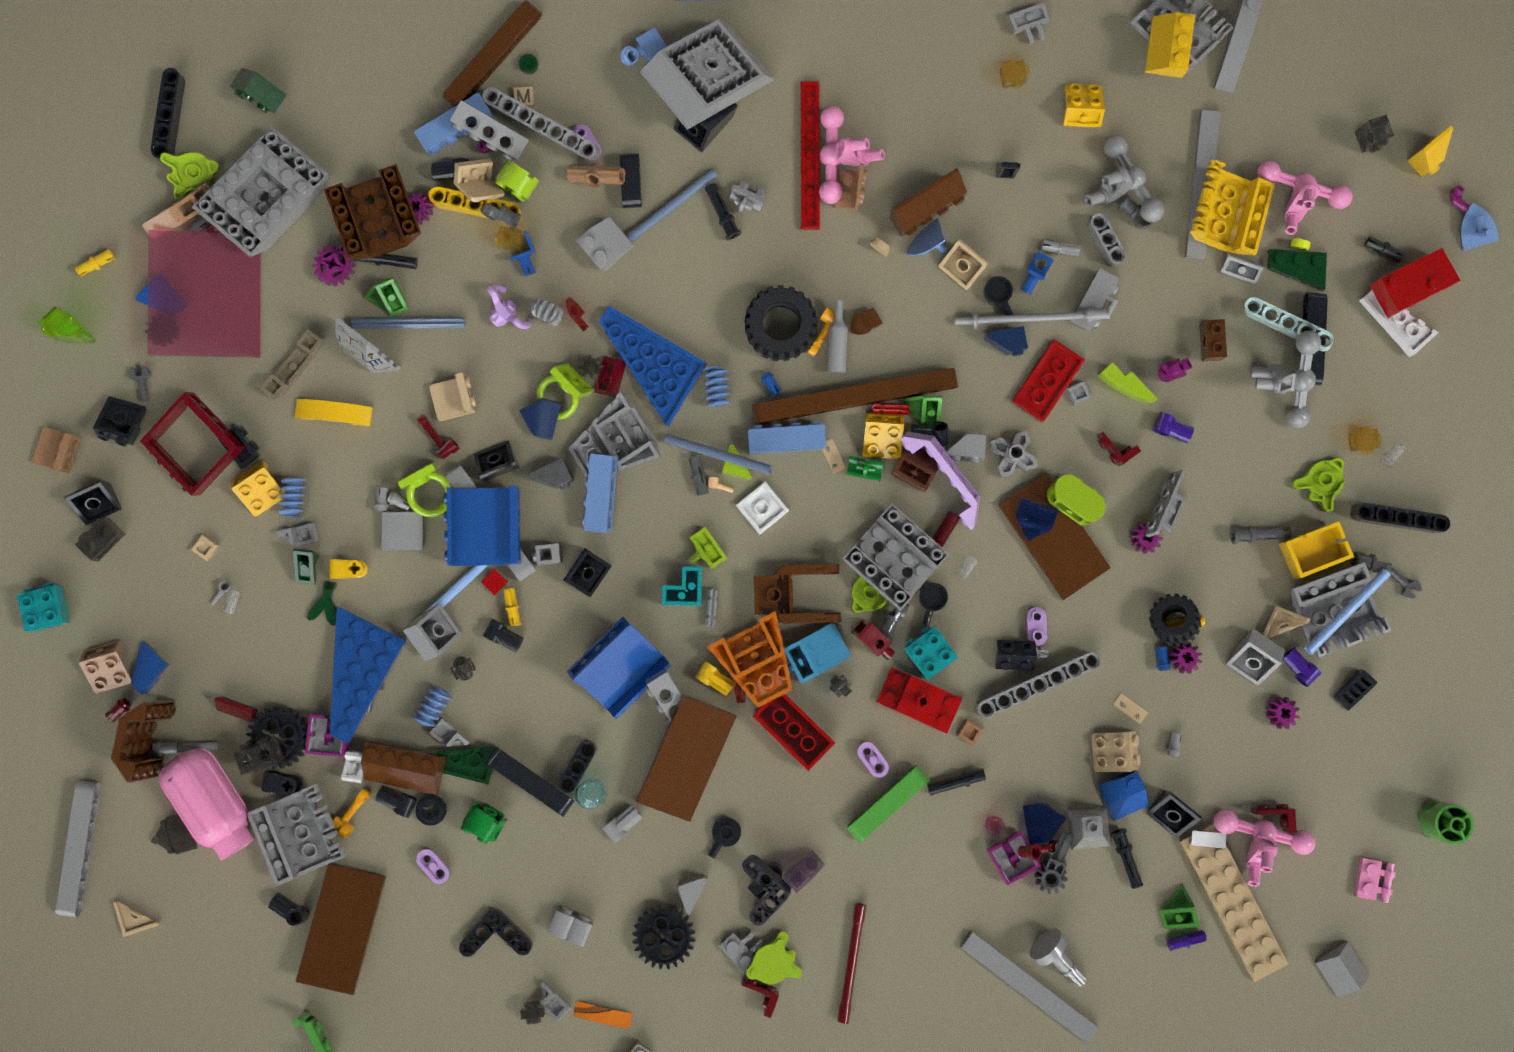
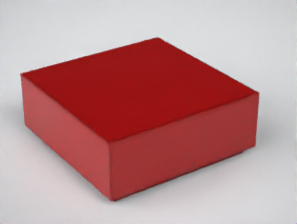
M494 568L481 583L496 596L508 581Z

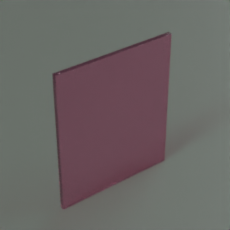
M148 230V356L260 358L261 253L249 257L222 233Z

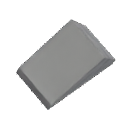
M705 875L678 884V890L685 911L689 915L708 879Z

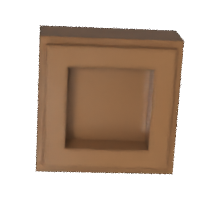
M966 719L957 736L974 746L983 729Z

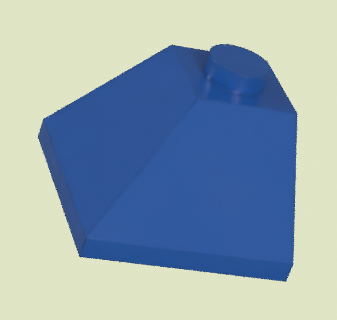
M1138 771L1126 772L1098 784V788L1113 821L1149 806L1146 789Z

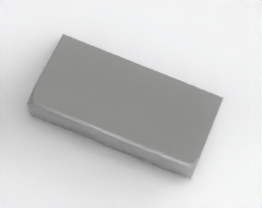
M1226 253L1220 272L1256 285L1264 267L1259 262L1233 253Z

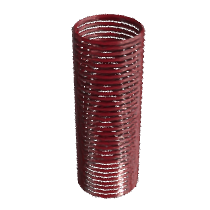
M948 511L932 539L942 548L959 522L960 517Z

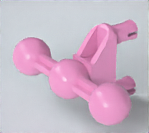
M829 106L823 110L820 117L822 125L826 128V145L820 151V159L826 165V181L820 186L819 195L823 202L834 204L842 198L843 194L842 187L837 182V166L840 163L851 166H860V163H862L864 166H867L869 162L884 160L885 152L883 149L868 151L870 148L868 138L853 140L850 137H845L837 142L838 129L843 124L844 115L840 108Z
M1274 161L1262 162L1256 171L1257 178L1260 177L1272 183L1278 181L1292 186L1293 193L1284 214V219L1286 220L1285 233L1288 235H1294L1297 232L1298 222L1302 220L1308 210L1313 208L1318 195L1327 198L1330 206L1335 209L1346 208L1353 199L1351 189L1345 185L1329 188L1317 184L1315 177L1310 173H1301L1294 176L1282 172L1279 164Z
M1230 810L1218 811L1213 819L1214 827L1220 833L1230 834L1236 830L1251 834L1254 838L1246 860V866L1249 869L1247 884L1257 887L1260 885L1261 871L1266 873L1273 871V860L1278 853V845L1275 841L1291 845L1294 852L1300 855L1311 853L1316 845L1314 836L1306 830H1299L1293 834L1280 831L1268 820H1260L1255 824L1239 820L1235 813Z

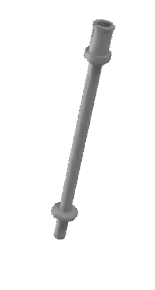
M1088 307L1083 312L977 317V313L974 312V317L955 318V325L974 324V329H977V324L1077 319H1084L1088 323H1092V321L1110 320V309H1092V307Z

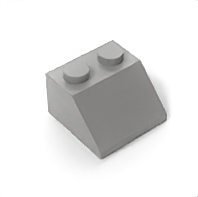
M611 217L591 227L577 240L599 269L608 271L634 247L633 243Z
M440 603L414 619L403 629V632L425 661L439 656L461 635V632Z
M1252 628L1241 639L1226 665L1259 686L1282 663L1285 649Z

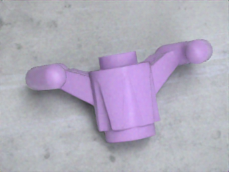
M491 284L487 289L488 293L492 296L495 306L489 316L491 322L497 327L504 326L509 321L517 328H530L532 319L528 318L523 322L515 316L517 313L516 305L512 301L502 300L498 292L505 293L506 287L500 284Z

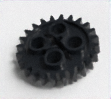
M272 706L271 710L265 708L264 713L258 712L259 719L252 718L255 724L248 725L252 732L246 733L247 736L251 737L246 743L252 744L248 751L254 750L255 752L252 758L259 757L258 764L265 761L264 767L271 765L272 769H276L278 765L280 769L285 768V763L290 767L292 766V761L295 763L299 762L298 756H305L302 752L306 748L305 742L307 739V731L304 728L308 724H302L305 717L297 718L299 712L296 711L292 714V708H287L285 711V706H280L279 710L277 706ZM272 719L276 722V728L274 730L270 727V722ZM289 727L294 729L292 737L287 732ZM263 730L267 731L272 735L279 734L280 738L291 740L294 742V744L292 745L291 743L285 740L278 741L277 737L264 734ZM264 738H267L269 741L267 748L262 743ZM282 745L286 746L287 753L285 755H283L280 751Z
M658 904L656 911L653 907H650V914L644 911L645 918L638 917V921L641 924L634 925L638 931L632 933L633 936L637 937L632 941L633 944H638L635 951L641 950L639 958L645 956V964L652 961V968L657 963L660 970L663 964H666L667 969H670V963H673L675 967L678 966L677 960L684 963L683 955L690 956L687 949L693 950L694 946L690 942H695L696 938L691 937L695 933V930L690 929L693 922H686L689 915L682 917L683 910L677 913L676 906L669 910L668 904H666L665 909H662L661 905ZM663 918L667 921V925L659 927L656 921ZM650 926H653L658 932L651 930ZM680 930L683 933V937L676 939L673 937L672 932ZM664 933H667V939H664L662 941L660 939V934L663 935ZM651 934L655 937L656 941L648 943L645 940V936ZM669 940L673 943L678 944V947L676 948L675 946H673V944L669 942ZM668 946L672 952L669 955H664L661 952V948Z

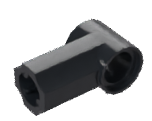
M456 158L452 162L432 163L433 180H454L455 163L466 162L469 159Z
M937 421L932 425L911 424L910 432L935 436L942 447L947 445V423Z
M491 619L483 633L485 638L494 643H500L514 652H517L524 640V637L507 629V626L495 619Z
M382 785L375 801L393 809L396 814L409 818L417 799L409 794L399 793Z
M770 862L768 866L770 868H777L779 870L778 875L782 877V866L778 862ZM762 875L764 881L771 882L770 876ZM755 881L747 887L758 899L766 893Z
M279 892L269 903L268 908L286 919L287 923L291 926L300 925L309 918V910L305 906H299ZM295 911L300 913V920L295 918Z

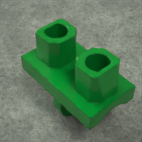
M850 456L846 475L880 482L884 462Z

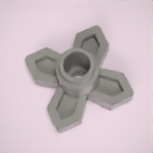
M1027 431L1016 433L1011 444L1003 438L990 442L992 452L1004 457L997 467L1001 478L1012 475L1016 464L1025 471L1038 466L1035 456L1025 451V448L1030 443ZM1012 451L1016 453V458L1012 456Z

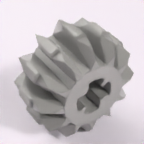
M537 298L531 306L530 313L552 326H558L563 318V309L543 298Z

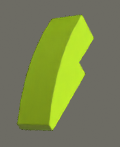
M1113 362L1098 375L1107 385L1126 397L1148 404L1157 400V397L1132 371L1124 375Z

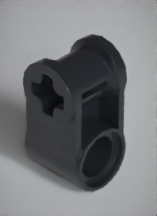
M264 771L261 787L263 792L290 795L298 792L302 787V781L298 776L283 774L277 771Z

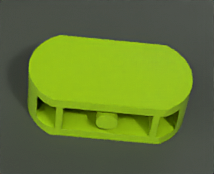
M1072 474L1063 475L1053 481L1048 487L1047 498L1049 503L1081 526L1089 525L1100 519L1105 512L1104 498L1098 494L1096 489L1087 486L1077 476Z

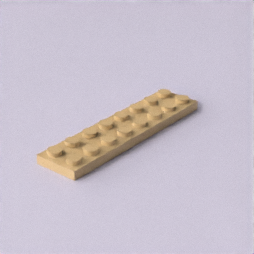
M1213 823L1198 830L1219 833ZM1192 834L1179 840L1252 981L1256 982L1288 965L1280 946L1227 846L1225 848L1191 845Z

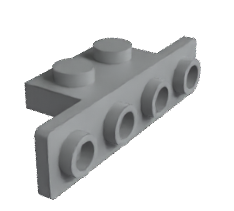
M1184 470L1173 472L1168 476L1166 487L1160 494V501L1154 508L1152 519L1147 524L1145 536L1157 535L1160 533L1161 528L1167 532L1174 530L1186 502V499L1177 493L1185 475Z

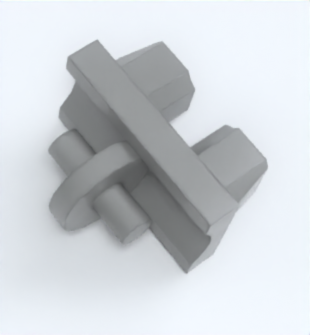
M742 180L737 185L734 184L729 199L735 201L734 204L740 206L739 212L743 213L745 209L761 212L765 200V190L756 188L754 193L748 191V183Z

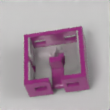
M309 714L305 754L345 757L344 755L345 752H348L349 745L330 735L331 719H328L329 715Z
M1020 830L1008 836L1005 843L998 842L986 849L1007 886L1041 867L1038 860H1029L1018 855L1019 846L1028 845L1025 836Z

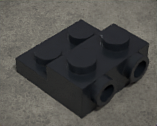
M109 396L93 426V430L100 440L108 441L112 439L120 446L126 447L127 444L133 446L141 430L139 425L147 411L146 406Z

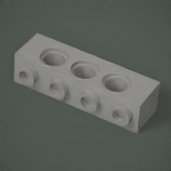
M460 100L450 119L453 122L452 127L461 132L463 129L470 132L469 137L478 142L480 139L487 142L486 147L493 151L501 150L504 152L502 156L510 161L519 159L529 141ZM469 116H473L477 120V124L473 128L466 125V119ZM486 126H490L494 131L493 136L490 138L483 135V129ZM503 136H507L510 139V145L506 148L500 145V139Z
M666 668L645 680L647 684L645 689L650 697L654 696L658 701L655 705L660 713L665 712L668 717L665 720L669 726L674 713L670 712V708L674 705L678 706L682 694ZM664 689L670 691L669 695L666 697H661L659 695L660 692Z

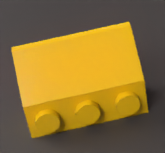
M1174 12L1152 17L1144 73L1182 78L1186 74L1189 66L1194 30V14Z

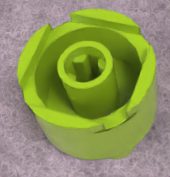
M508 159L495 178V183L506 192L511 190V194L523 203L529 199L540 182L536 177H531L529 172Z

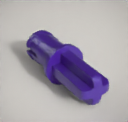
M1204 930L1188 934L1184 932L1181 936L1166 939L1168 949L1173 951L1183 947L1190 948L1191 945L1206 942L1207 936Z

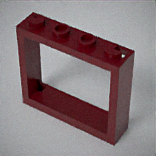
M184 392L140 440L147 448L146 451L152 454L157 459V463L161 467L166 468L170 473V477L183 486V491H187L191 496L201 495L246 447L194 392ZM188 407L229 449L198 484L157 442Z

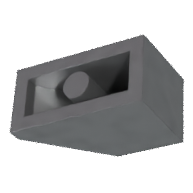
M562 458L527 474L529 479L556 489L560 488L561 490L571 485L570 482L574 481Z

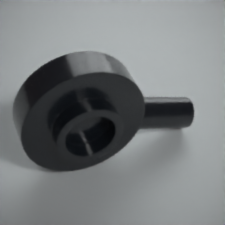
M995 276L989 279L984 287L985 299L992 305H1001L1005 315H1014L1008 304L1013 294L1011 282L1002 276Z
M928 583L919 592V602L926 609L922 622L924 625L930 626L933 611H939L947 604V590L939 583Z
M722 817L715 822L712 829L715 844L708 854L710 857L715 859L722 846L730 847L739 841L741 827L734 818Z

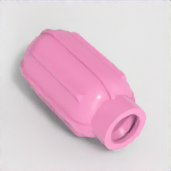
M204 748L187 750L174 757L161 769L159 774L161 788L198 844L206 848H213L222 861L255 840L247 828L249 818L245 803L210 751Z

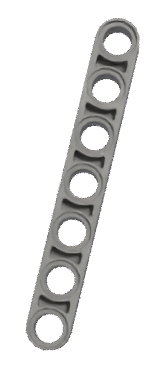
M489 87L483 92L484 102L492 108L586 160L594 161L599 157V148L590 140L495 88ZM496 94L495 101L491 102V97ZM512 103V108L507 111V105ZM528 112V117L522 119L523 114ZM544 120V126L538 128L539 122ZM560 129V135L554 137V132ZM576 138V144L570 146L571 139ZM593 147L592 153L586 155L587 148Z
M461 464L445 474L446 479L454 489L478 488ZM522 548L521 565H508L519 581L524 580L536 571V568Z
M1086 652L980 700L976 704V712L978 715L986 718L996 715L1098 668L1101 663L1100 656L1094 652ZM1089 655H1091L1094 658V664L1092 666H1089L1086 663V659ZM1072 663L1077 666V671L1074 674L1069 672V666ZM1054 671L1058 672L1060 676L1057 682L1051 679V674ZM1037 679L1042 682V687L1039 690H1036L1033 685ZM1019 687H1022L1025 691L1022 698H1018L1016 695V690ZM1002 695L1007 697V703L1004 706H1001L998 702L999 697ZM984 703L990 706V711L987 714L981 712V706Z
M79 780L75 785L57 897L56 915L78 918L82 911L101 785L97 782Z

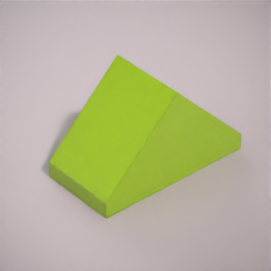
M733 444L729 445L728 452L739 455ZM725 461L723 474L748 481L752 479L746 467Z

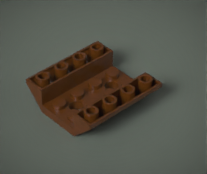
M397 164L378 170L380 177L345 188L342 183L324 189L348 259H372L407 247L422 234ZM372 196L375 198L374 203H365L368 197ZM380 231H387L385 238L377 237Z
M175 700L142 702L119 718L111 759L126 782L131 783L159 777L161 769L164 767L163 757L148 755L153 746L151 739L157 727L156 721L169 720L174 716L176 711Z

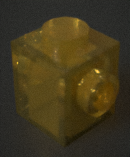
M1017 59L1007 61L1006 64L1001 65L999 75L1003 89L1009 87L1019 88L1025 84L1029 76L1028 65L1024 64L1023 59L1018 61Z
M500 226L499 231L495 232L494 242H496L499 249L521 253L525 234L521 229Z
M1370 426L1360 427L1358 431L1348 434L1351 452L1362 451V455L1374 453V449L1380 448L1382 439L1378 429H1370Z

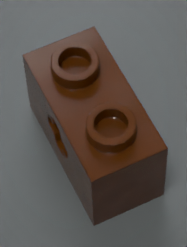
M1225 319L1203 321L1199 324L1202 362L1225 359L1227 357Z

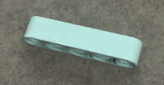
M1251 297L1245 302L1244 310L1248 317L1294 339H1297L1303 329H1309L1316 332L1320 338L1326 337L1329 340V344L1321 345L1319 351L1324 352L1332 347L1334 339L1329 331L1259 298ZM1251 304L1258 305L1259 309L1256 311H1250L1248 309V306ZM1268 312H1273L1276 314V318L1269 320L1265 315ZM1289 320L1294 323V326L1285 328L1283 323Z

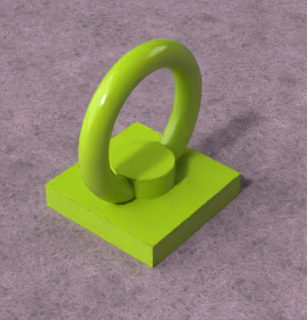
M569 363L554 366L550 371L552 375L544 378L536 391L537 401L539 398H544V391L550 383L559 382V386L566 393L572 395L570 406L565 411L559 412L557 420L570 417L578 407L579 398L589 396L594 391Z
M435 460L397 482L401 489L408 486L406 496L409 506L414 512L424 517H436L447 511V504L443 502L440 507L433 510L424 509L415 500V488L431 479L441 483L445 492H447V487L452 488L449 481L443 475L433 472L438 468Z

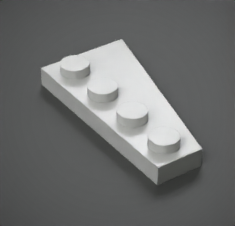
M1372 290L1359 300L1409 357L1414 356L1439 333L1435 329L1431 330L1425 326V322L1421 319L1411 316L1407 309L1387 318Z

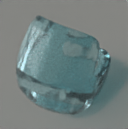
M595 778L582 782L574 793L576 804L585 810L599 807L607 798L605 785Z

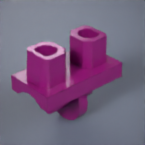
M1178 358L1161 364V368L1158 370V377L1163 382H1171L1186 376L1185 371L1192 369L1190 360L1185 358L1180 361Z

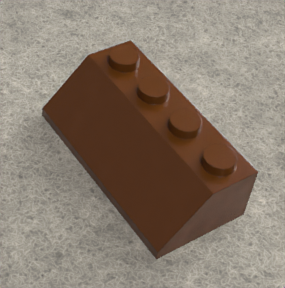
M958 168L892 209L890 220L901 237L906 234L908 236L912 235L920 225H928L933 221L934 216H942L949 211L948 208L953 204L958 206L965 200L967 190Z
M365 742L361 765L364 780L439 795L446 756L378 742Z

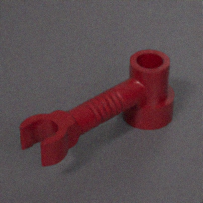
M420 415L416 419L439 447L437 453L442 459H445L451 453H456L460 449L451 437L444 442L425 415Z
M1050 840L1049 843L1044 845H1021L1018 848V855L1029 860H1039L1042 853H1054L1055 845L1059 840Z

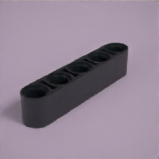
M167 68L162 73L151 142V153L160 162H162L160 160L161 155H159L161 150L165 149V152L172 155L175 153L185 89L184 77L174 68ZM177 76L176 80L171 82V79ZM174 94V97L168 100L169 96ZM171 113L170 117L165 119V116ZM165 131H168V134L165 137H162L163 133Z
M1306 292L1303 299L1302 319L1326 330L1327 294ZM1326 337L1321 338V345H1326ZM1318 350L1312 357L1311 371L1316 376L1315 385H1322L1325 351Z
M1370 503L1355 505L1350 511L1352 519L1357 522L1428 533L1445 532L1450 528L1449 518L1441 514ZM1360 508H1363L1365 511L1364 517L1359 513ZM1379 511L1384 514L1383 520L1378 516ZM1398 514L1403 517L1401 523L1397 519ZM1417 517L1421 519L1422 523L1420 526L1417 524ZM1436 520L1440 522L1439 529L1436 527Z
M496 747L486 761V764L563 817L575 802V800L498 747Z

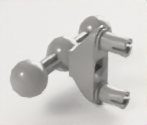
M1112 135L1105 141L1104 152L1109 158L1117 159L1121 167H1118L1113 173L1102 177L1103 185L1096 193L1085 197V204L1088 207L1099 203L1108 204L1131 190L1136 192L1142 203L1140 208L1141 217L1147 222H1157L1162 218L1165 211L1163 203L1156 198H1151L1145 188V172L1140 167H1133L1126 155L1128 148L1126 139L1120 135Z
M1304 331L1296 339V348L1301 353L1299 369L1296 371L1293 368L1278 364H1271L1269 367L1251 366L1250 377L1256 378V389L1273 390V392L1279 394L1296 390L1294 405L1288 409L1286 421L1288 425L1297 429L1305 427L1311 419V413L1306 408L1308 391L1316 383V376L1311 371L1312 357L1321 346L1320 336L1313 331Z

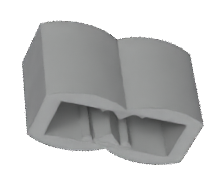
M567 907L557 908L547 932L584 947L593 922L590 921L591 918L584 914H580V916L572 914L573 910Z

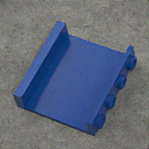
M447 487V492L444 493V503L447 504V512H444V522L447 523L444 540L448 546V550H445L444 554L445 562H448L449 566L521 565L520 487L470 489Z
M622 616L566 672L575 683L580 684L617 719L646 690L647 684L645 680L664 668L667 670L671 664Z

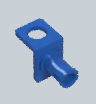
M527 231L524 234L531 250L510 257L511 262L515 260L520 262L525 277L530 275L527 268H529L531 274L536 273L530 256L536 252Z
M1038 251L1027 268L1029 275L1020 289L1031 295L1037 282L1045 279V275L1054 260ZM1044 258L1047 265L1044 269L1036 267L1037 259Z

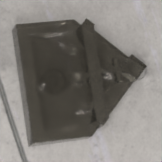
M178 814L167 816L166 819L161 820V826L156 836H153L151 840L155 845L158 844L166 849L169 854H180L197 849L195 839Z

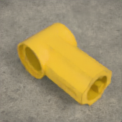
M704 661L694 676L725 696L728 695L735 684L734 681L720 673L719 669L707 661Z

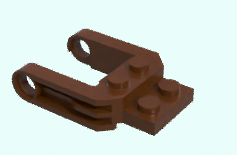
M839 564L783 565L772 576H753L754 615H769L776 611L777 619L782 624L841 622V612L792 613L793 581L791 576L840 574Z

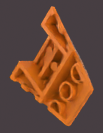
M776 611L759 619L758 624L727 640L722 638L707 646L757 707L793 690Z

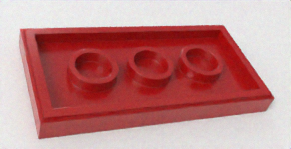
M1053 339L1011 402L1043 423L1085 359Z

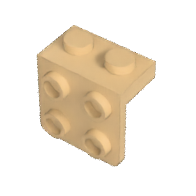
M482 159L455 163L454 185L469 200L480 202L481 200H494L504 197V191L491 179L493 161Z
M463 372L455 374L456 378L430 386L436 416L441 422L476 413L474 408L477 406L474 395H471L469 389L472 388L471 381Z
M1136 731L1092 734L1093 767L1096 772H1132L1139 770L1141 759L1137 751L1139 737L1136 735Z

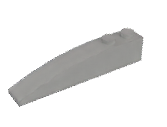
M1239 0L1232 23L1234 28L1229 33L1214 89L1230 94L1233 93L1263 0Z

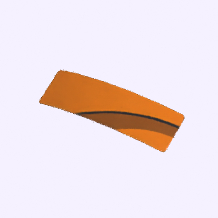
M576 1001L573 1016L628 1029L630 1028L633 1015L629 1012L599 1007Z

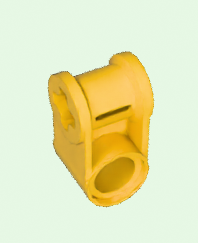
M329 559V579L360 578L368 572V566L364 561ZM354 567H360V570L354 571Z

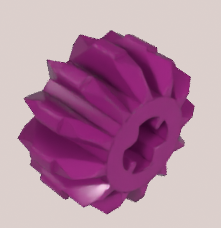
M412 192V198H409L417 221L422 225L423 219L426 221L430 220L427 215H433V211L430 209L434 206L429 202L428 196L424 197L421 192L416 196ZM418 206L420 210L416 211L414 208Z
M1146 521L1144 525L1141 522L1138 523V528L1133 527L1131 529L1135 534L1129 535V538L1135 540L1130 543L1131 546L1137 544L1136 551L1139 552L1142 549L1143 554H1147L1148 550L1151 553L1155 552V547L1160 548L1161 546L1157 541L1163 540V537L1158 536V534L1149 537L1145 541L1143 540L1149 521Z
M1184 642L1180 643L1179 647L1174 645L1172 648L1175 652H1169V655L1173 656L1169 663H1175L1173 669H1179L1180 674H1184L1185 670L1187 674H1191L1192 669H1199L1196 663H1202V660L1198 659L1199 656H1202V653H1196L1198 646L1192 647V642H1188L1189 644L1184 645ZM1186 655V657H1189L1188 661H1185L1182 656Z
M1276 697V702L1273 700L1269 702L1272 707H1266L1265 709L1270 711L1266 718H1272L1270 721L1271 725H1276L1277 729H1282V727L1289 729L1290 724L1296 725L1294 718H1300L1299 715H1296V712L1300 709L1299 707H1294L1295 701H1290L1289 697H1284L1283 699ZM1281 709L1284 710L1283 713H1284L1285 716H1281V715H1282Z

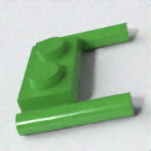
M309 1010L303 1012L293 1021V1026L299 1027L303 1023L316 1052H332V1044L328 1038H325L321 1022L317 1021L316 1017L311 1019V1012Z

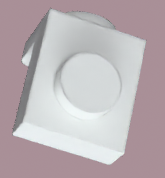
M345 752L346 761L341 779L343 781L362 783V752Z

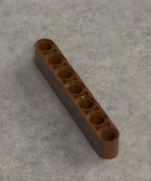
M527 0L524 1L443 93V98L455 107L459 104L460 100L465 101L472 97L537 24L542 16V12Z

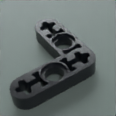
M749 855L742 863V868L746 874L767 892L749 916L753 924L761 926L788 899L791 894V887L758 856ZM762 875L770 876L771 882L764 881ZM782 889L784 893L778 898L776 895ZM766 900L773 901L775 907H769L766 904ZM763 910L764 914L759 918L757 914Z
M493 909L459 945L461 955L470 957L496 932L517 954L524 956L532 950L533 942L503 911ZM498 914L500 916V923L496 921L490 928L487 924L493 919L491 915L495 916ZM482 927L487 930L485 938L478 937V928ZM506 927H512L515 930L513 937L505 935L504 930ZM518 934L521 935L518 939L521 943L525 941L528 943L526 946L528 950H521L519 948L521 944L518 941L515 944L512 942L517 938ZM474 938L477 942L471 947L473 951L468 950L466 952L464 950L466 947L464 943L468 945Z

